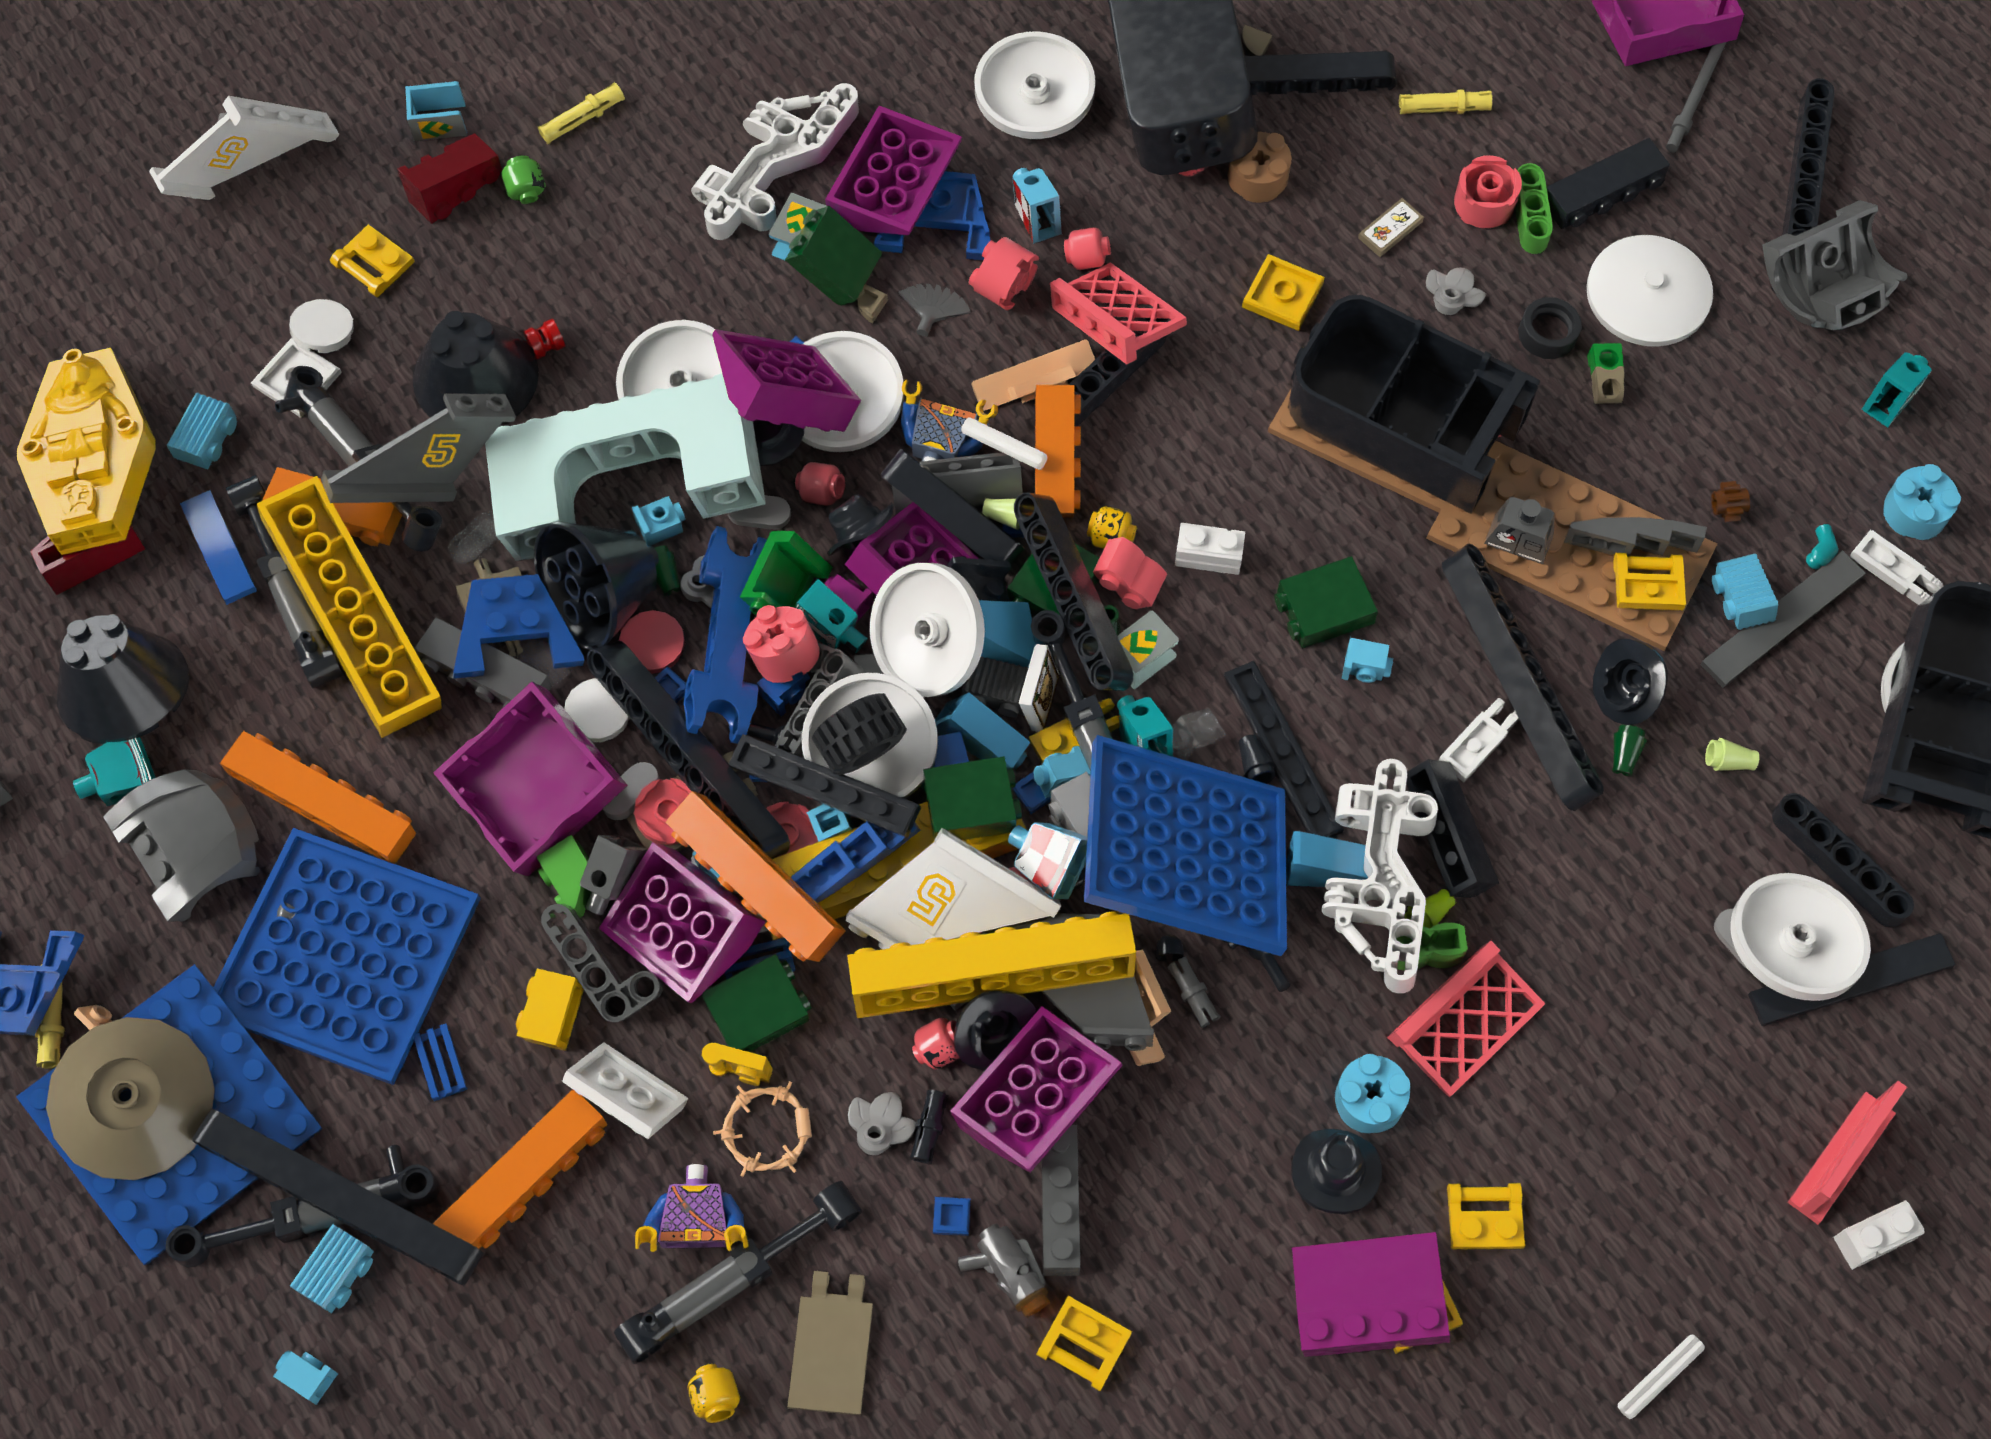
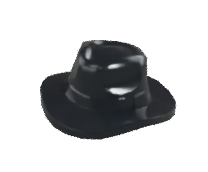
M758 419L753 421L760 466L773 465L790 457L799 447L805 428H799L793 424L786 423L776 425L769 421Z
M858 493L831 511L829 522L836 533L838 543L830 548L827 552L828 556L842 549L850 557L861 541L879 530L889 521L894 509L892 502L881 511Z
M1618 639L1608 645L1602 653L1593 675V694L1603 714L1614 722L1625 725L1639 724L1650 718L1660 707L1666 693L1668 671L1663 657L1649 645L1634 639Z
M994 990L983 992L974 997L961 1012L955 1027L954 1045L961 1061L972 1068L986 1071L1037 1013L1036 1008L1029 999L1015 992Z
M1323 1129L1311 1132L1300 1141L1292 1159L1291 1176L1295 1189L1309 1205L1324 1212L1345 1215L1360 1211L1372 1201L1381 1181L1382 1164L1376 1148L1362 1137L1344 1130Z

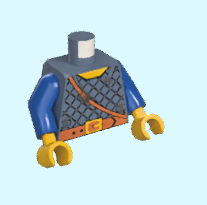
M908 380L903 382L902 392L907 397L906 401H903L901 427L906 444L912 447L914 457L921 458L922 461L972 456L981 450L984 443L962 433L961 428L967 418H973L990 427L988 420L998 414V406L996 404H993L991 412L986 415L983 411L986 400L978 402L976 405L977 413L920 398L918 403L916 402V396L921 393L922 384L917 381V391L914 394H910L907 391Z

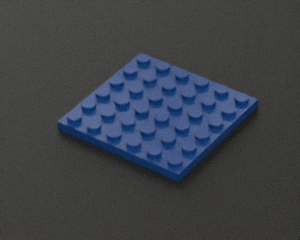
M1097 735L1092 743L1084 902L1282 956L1287 949L1285 789Z
M293 828L213 988L247 1031L394 1085L414 1043V1036L419 1032L481 898L477 893ZM285 902L293 906L295 909L288 908L285 905ZM281 905L287 912L295 914L294 917L290 920L281 916L277 917L279 906Z
M195 964L123 1017L160 1020L186 1033L208 1061L215 1087L212 1109L225 1114L293 1151L323 1129ZM55 1068L16 1096L143 1265H147L166 1250V1239L173 1229L185 1225L195 1228L259 1179L198 1145L167 1171L138 1180L102 1178L74 1164L54 1139L46 1105L50 1079ZM125 1089L120 1094V1099L123 1102L130 1100L132 1097L130 1089Z

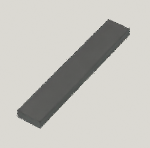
M1842 550L1827 565L1822 566L1778 601L1777 616L1774 622L1769 621L1767 624L1762 623L1760 626L1755 625L1747 629L1743 628L1705 658L1700 665L1724 688L1862 579L1866 573Z

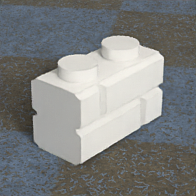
M1181 523L1175 566L1239 575L1245 531H1228L1224 528Z
M1905 1200L1842 1230L1833 1238L1853 1270L1914 1241L1923 1235L1925 1231L1910 1204Z

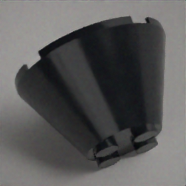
M451 311L435 327L416 361L413 371V389L420 407L430 418L447 408L443 400L444 394H506L517 417L534 396L538 384L539 368L531 346L516 331L474 313Z
M555 522L542 528L537 536L534 547L535 573L539 575L560 615L571 629L569 631L575 642L580 647L592 650L607 645L651 591L657 588L655 565L659 563L658 553L654 547H648L634 530L626 531L567 522Z
M114 614L94 616L85 620H75L68 625L67 634L61 646L57 689L58 712L68 729L80 735L82 739L93 743L105 744L107 742L127 741L152 732L159 727L157 722L171 710L175 712L178 709L188 689L189 668L186 659L174 643L162 636L120 620Z

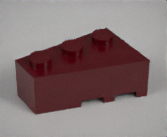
M475 133L445 146V152L432 158L429 154L421 157V163L408 169L405 165L397 168L408 201L431 224L438 219L443 220L447 218L455 206L462 201L467 202L471 200L479 188L486 183L492 184L502 172L498 155Z
M131 523L126 539L123 541L61 555L49 536H47L30 553L40 573L54 593L58 595L145 550V547Z

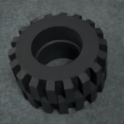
M878 693L862 697L831 715L817 728L812 736V740L832 773L841 775L858 770L887 753L900 742L907 728L886 694Z

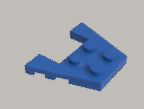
M945 171L917 220L915 227L969 231L966 259L984 260L982 253L991 239L976 176L969 173ZM880 233L875 238L874 245L880 251L902 253L905 235Z
M538 574L472 580L453 671L454 679L484 676L485 668L481 644L548 638L553 669L583 666L584 656Z
M50 930L42 966L0 964V1034L35 1036L83 941V934L76 931Z

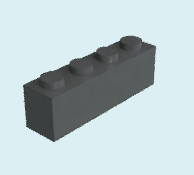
M1003 452L919 462L975 508L984 505L986 498L1016 499L1023 493L1020 461ZM892 485L895 514H898L913 501Z
M438 618L434 619L414 648L428 672L436 674L437 671L448 675L447 679L455 686L463 689L467 685L475 689V694L488 703L496 700L503 704V708L531 682L548 689V691L552 688L548 675L487 643L481 644L485 668L484 676L454 679L453 671L462 630Z
M1071 1125L1041 1160L1043 1276H1079L1078 1139L1077 1125Z

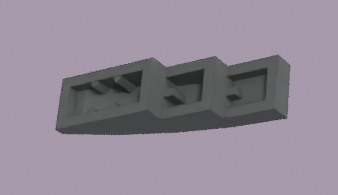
M1642 517L1599 518L1571 522L1564 543L1615 555L1617 552L1626 553L1629 556L1632 549H1637L1663 556L1667 546L1697 553L1705 539L1707 527L1674 520Z

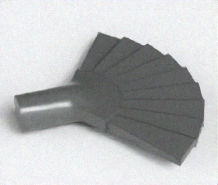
M926 283V289L922 284H916V287H907L898 292L921 318L916 331L918 335L927 337L934 322L971 313L968 304L955 291L951 295L950 289L946 287L942 293L940 285L937 284L935 290L931 284Z

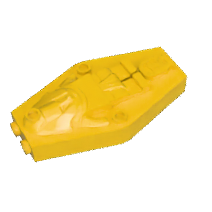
M111 348L82 354L79 349H71L64 354L63 359L49 362L17 448V461L47 535L61 555L126 539L156 450L152 431L125 371Z

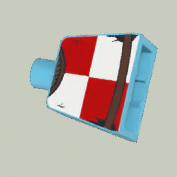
M1020 168L1013 174L1014 202L1033 244L1062 234L1059 195L1044 171L1039 168L1029 171L1027 168ZM1040 205L1051 224V227L1039 230L1041 228L1038 221L1040 216L1036 210V207Z
M1034 822L1029 831L1020 825L1016 826L1008 838V842L1011 845L1020 849L1014 861L1015 868L1050 898L1069 899L1086 863L1087 836L1050 823Z

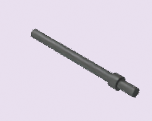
M1727 42L1712 45L1681 114L1676 116L1672 124L1671 130L1673 132L1666 145L1668 151L1676 152L1684 135H1688L1693 125L1692 117Z

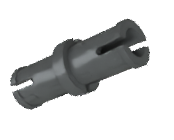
M1187 957L1178 959L1184 971L1183 974H1181L1175 962L1171 963L1167 969L1171 972L1182 991L1180 995L1184 1002L1188 1001L1200 1023V1027L1203 1028L1210 1024L1204 1014L1205 1010L1213 1022L1217 1021L1221 1016L1217 1013L1205 992L1207 990L1204 982H1199Z

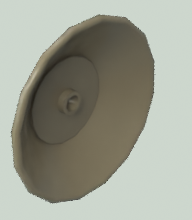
M125 1017L95 1026L67 1048L51 1075L46 1109L54 1139L74 1164L102 1178L138 1180L169 1170L194 1150L197 1144L191 1139L213 1107L215 1087L207 1058L186 1033L160 1020ZM125 1089H130L132 1091L131 1099L126 1102L121 1101V1092Z

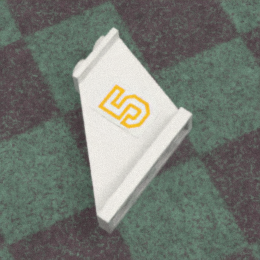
M228 96L222 104L227 114L168 167L165 169L152 167L149 172L162 194L210 200L215 197L210 187L235 177L310 140L332 142L336 140L339 133L325 112Z
M941 828L935 838V842L857 906L850 909L846 914V921L850 923L848 928L855 934L863 938L870 935L880 942L878 946L881 949H889L891 945L896 943L923 944L926 940L936 937L949 940L969 932L979 933L1048 916L1054 918L1061 904L1059 899L1050 898L1033 883Z

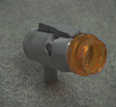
M994 1224L986 1228L979 1235L982 1240L977 1246L981 1253L958 1257L961 1272L985 1268L988 1273H994L999 1280L996 1284L1009 1296L1018 1312L1022 1311L1026 1318L1038 1313L1050 1303L1046 1296L1048 1291L1044 1287L1046 1281L1028 1241L1025 1239L1016 1240L1008 1226L1000 1228L998 1224Z

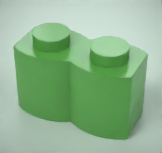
M1441 923L1430 929L1423 926L1417 969L1426 965L1435 968H1449L1461 963L1468 950L1464 926L1457 923ZM1400 936L1397 938V941H1399L1402 944H1410L1413 942V940L1407 936ZM1399 960L1397 969L1405 970L1406 961Z

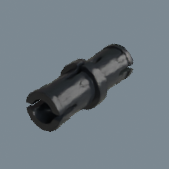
M927 1090L921 1118L916 1121L915 1125L917 1133L910 1155L911 1160L928 1165L932 1164L938 1136L942 1135L944 1128L941 1124L949 1095H946V1093L937 1090Z

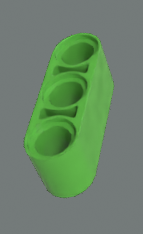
M1527 163L1520 166L1517 170L1521 176L1522 186L1519 197H1517L1515 213L1522 248L1528 253L1538 254L1547 248L1553 225L1544 172L1538 165Z

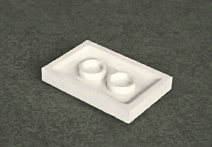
M604 1042L569 1068L562 1080L563 1083L574 1089L576 1093L586 1097L606 1113L614 1116L647 1139L681 1112L688 1101L686 1096Z

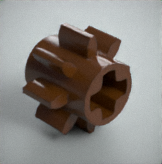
M1736 481L1721 482L1720 489L1713 491L1711 495L1714 515H1721L1725 522L1741 521L1740 514L1748 512L1750 509V497L1747 488H1740V484H1737Z

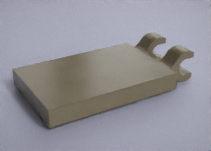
M814 1271L812 1298H800L787 1407L788 1409L861 1416L873 1303H863L865 1276L850 1274L848 1295L828 1294L829 1272Z

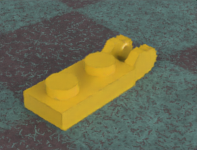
M1111 698L1099 702L1103 714L1108 713L1115 706ZM1119 715L1106 720L1110 732L1119 728ZM1067 718L1029 736L1030 744L1042 764L1044 759L1051 754H1068L1074 746H1079Z

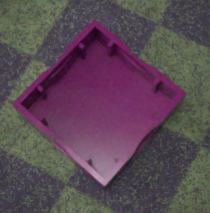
M1591 0L1624 66L1737 40L1744 13L1737 0Z
M534 682L529 683L501 709L485 730L468 740L434 772V775L460 807L471 814L477 821L486 839L512 871L525 876H529L541 866L537 856L568 836H574L628 786L548 689Z

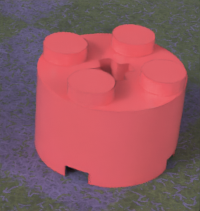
M1480 156L1472 160V163L1461 171L1454 197L1455 209L1461 220L1466 224L1479 228H1494L1506 224L1514 213L1518 200L1517 197H1519L1522 181L1516 168L1513 170L1508 166L1506 160L1497 156Z
M1003 237L997 243L991 240L985 246L982 253L984 260L980 268H976L973 271L968 283L973 286L975 292L1008 311L1015 305V303L1011 302L1015 294H1018L1021 290L1026 291L1031 285L1038 266L1033 262L1039 260V256L1011 239Z
M767 605L760 608L757 612V617L748 625L743 636V643L756 668L766 680L774 683L792 681V676L801 671L803 675L814 667L820 655L818 641L803 611L790 606L774 607Z

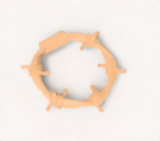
M789 1081L786 1088L782 1086L765 1089L757 1088L744 1092L740 1085L737 1086L740 1093L739 1096H736V1100L725 1118L723 1129L713 1131V1135L721 1134V1140L725 1142L735 1159L744 1166L740 1176L744 1177L746 1170L753 1173L754 1171L778 1170L787 1166L790 1167L793 1173L796 1172L793 1165L797 1162V1158L801 1154L807 1139L812 1137L809 1109L803 1108L797 1098L789 1092L792 1082ZM763 1094L775 1096L771 1104L775 1106L778 1099L783 1102L786 1100L796 1107V1127L798 1139H800L799 1144L793 1151H790L784 1145L783 1148L787 1153L782 1156V1159L771 1164L758 1162L761 1156L760 1152H758L755 1159L750 1156L747 1158L738 1152L734 1139L742 1138V1134L735 1135L732 1128L735 1112L742 1106L749 1113L750 1110L746 1105L751 1102V1099Z

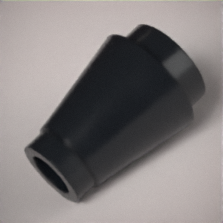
M1251 734L1242 737L1238 744L1244 777L1265 784L1271 782L1276 776L1275 763L1256 735Z

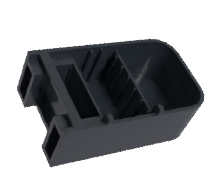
M1108 0L1127 114L1137 157L1141 166L1150 173L1172 175L1232 162L1243 158L1251 152L1257 143L1258 129L1233 0Z
M1348 295L1337 300L1329 308L1321 323L1317 322L1313 327L1306 347L1302 346L1294 360L1296 367L1291 376L1293 382L1289 398V411L1294 422L1303 430L1472 514L1486 490L1496 461L1487 456L1499 435L1514 442L1528 418L1540 385V380L1492 357V354L1487 351L1483 353L1426 325L1425 321L1420 318L1416 320L1370 297Z
M1956 581L1946 584L1916 607L1910 619L1862 803L1896 812L1911 805L1913 800L1965 815L1962 831L1991 839V585L1982 582Z

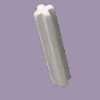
M967 418L961 428L962 433L1038 470H1041L1048 457L1042 451L973 418Z
M1689 1335L1618 1403L1617 1407L1621 1413L1628 1419L1634 1418L1704 1351V1344L1695 1335Z

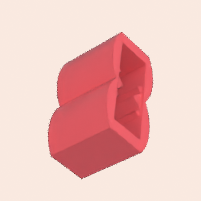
M1124 537L1108 540L1093 570L1095 576L1100 580V584L1108 590L1116 591L1122 598V602L1132 609L1152 607L1167 576L1166 571L1157 562L1145 556L1138 546Z

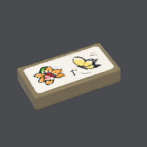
M1401 198L1359 233L1358 239L1381 257L1423 222L1424 216Z

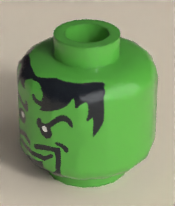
M529 156L511 158L502 170L504 186L507 195L512 200H520L522 204H529L537 201L538 195L545 190L546 183L541 167L536 160L530 159Z

